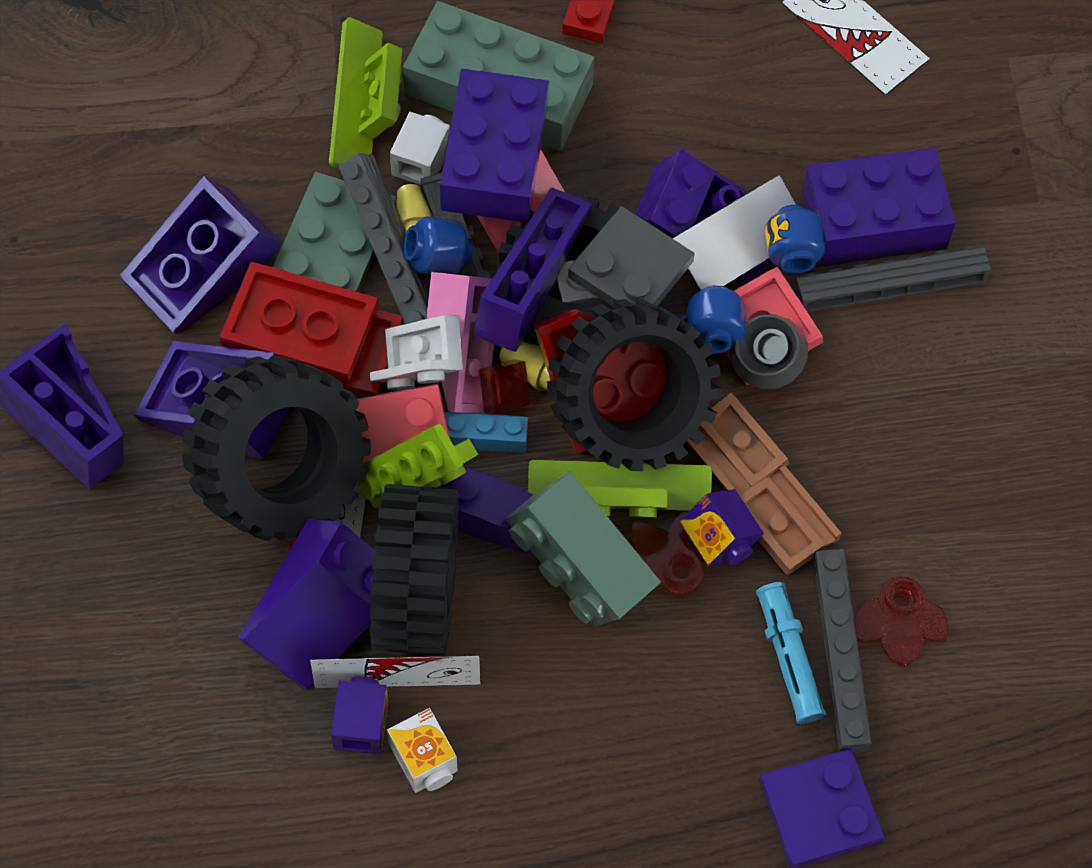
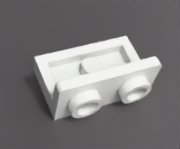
M442 315L385 329L388 369L370 372V382H387L388 390H405L415 388L414 380H417L420 384L444 382L446 373L463 370L459 315Z

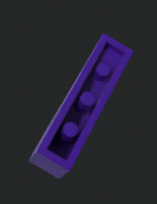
M551 187L480 297L474 336L513 352L518 350L534 324L591 210L592 203Z
M466 467V473L443 485L442 488L458 489L459 532L535 556L530 549L524 551L515 543L509 533V529L512 527L505 520L533 494L497 477Z

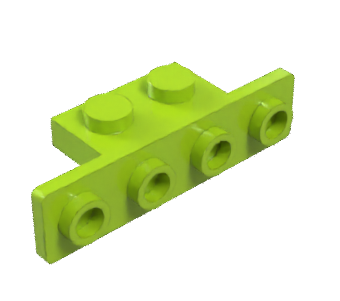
M348 17L342 24L329 154L330 166L339 169V164L360 152L372 155L373 139L387 128L392 127L400 114L398 94L399 85L403 78V68L401 67L402 48L391 43H387L382 47L383 33L381 30L351 17Z
M439 423L362 463V465L368 467L365 481L358 479L357 486L363 497L369 500L374 508H378L381 506V497L386 484L437 488L466 473L467 471L463 463L474 458L478 453L470 439L454 446L444 427Z
M531 460L529 462L528 492L534 495L545 484L570 471L606 516H610L612 508L629 509V517L657 518V510L690 511L706 494L711 493L712 468L709 465L666 464V467L655 470L649 464L643 463V471H630L622 463L618 469L607 465L605 462Z

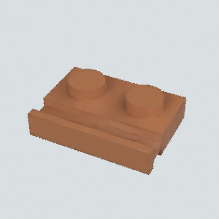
M732 392L711 408L717 412L713 424L704 420L701 422L698 430L706 435L698 445L690 439L686 441V444L704 465L711 466L712 475L726 491L735 489L739 495L765 477H770L776 473L781 466L789 465L788 458Z
M785 465L781 466L770 477H765L739 495L764 532L758 539L759 543L787 576L812 560L816 551L824 550L830 544H835L840 540L841 531Z

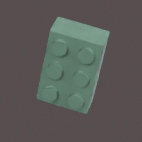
M570 471L545 484L505 518L512 527L509 529V533L515 543L524 551L531 550L541 563L539 570L543 577L556 588L560 586L571 599L568 603L570 609L585 624L590 622L595 627L620 619L661 583Z

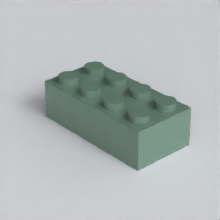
M437 1L403 65L404 92L409 97L453 112L461 68L549 80L548 108L542 145L562 151L593 86L595 57Z

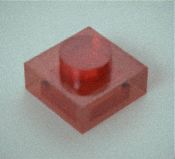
M513 359L479 369L484 413L497 415L530 405L525 361Z

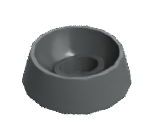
M776 314L759 315L747 320L744 340L742 342H739V339L736 340L733 348L730 350V361L736 374L747 384L760 389H778L791 383L803 371L808 359V343L802 330L790 319Z

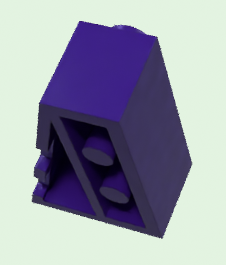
M66 323L0 370V406L89 490L124 464L123 433L102 392L97 389L92 380L88 365L74 345L71 332Z

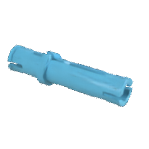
M770 583L756 590V595L759 597L768 626L765 630L767 641L772 642L796 714L797 724L812 723L824 718L827 713L823 708L813 672L800 634L803 632L801 621L794 618L785 590V583Z

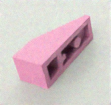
M431 272L427 319L442 315H459L463 370L446 373L445 381L442 382L448 411L486 414L494 344L474 336L480 297L492 279Z

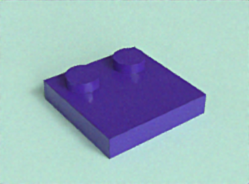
M851 748L760 775L759 782L790 868L803 867L882 843L884 836Z

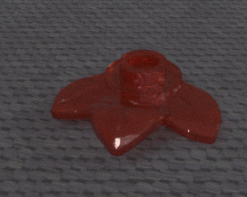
M686 512L681 513L674 520L669 532L650 524L635 522L631 533L632 547L661 581L656 587L663 586L666 590L675 594H688L695 591L702 583L704 577V566L699 558L700 553L679 522L687 514ZM682 568L688 572L689 576L684 579L677 578L673 575L672 571Z
M905 576L893 577L886 581L880 590L879 597L871 599L861 606L855 621L857 641L870 642L881 640L882 648L888 658L900 667H907L918 657L923 647L924 639L942 642L948 638L949 626L945 612L941 607L926 599L925 592L917 581ZM897 595H903L909 600L910 604L905 607L898 606L893 598Z

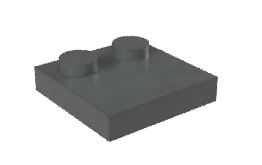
M621 206L570 266L568 278L612 307H614L613 300L626 299L636 305L638 299L658 306L694 262L695 253Z

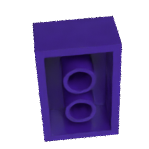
M461 68L440 183L441 211L529 223L548 108L549 80Z
M936 148L807 165L802 193L806 209L815 212L821 219L825 254L819 261L820 266L948 248L955 226V219Z

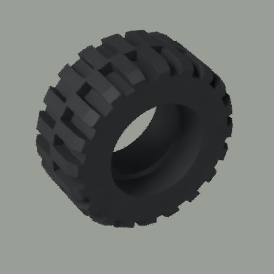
M272 355L268 360L260 356L248 358L244 362V369L233 364L222 371L223 381L217 383L211 380L202 390L207 397L201 405L193 403L188 414L195 418L192 428H184L182 442L190 446V452L182 455L184 469L194 475L190 477L189 484L194 493L203 498L202 504L227 523L242 532L249 533L255 538L269 541L275 537L281 542L294 541L298 537L297 531H302L308 519L336 521L342 516L338 509L345 502L351 505L357 497L358 493L353 489L358 479L365 481L368 467L362 465L363 456L371 454V440L362 436V432L367 431L369 426L365 414L356 411L359 406L356 397L351 391L344 389L343 383L334 376L299 360L294 361L285 356ZM286 407H295L302 413L307 426L308 440L304 457L297 469L284 481L270 487L257 488L250 483L245 469V450L249 437L255 427L272 412Z

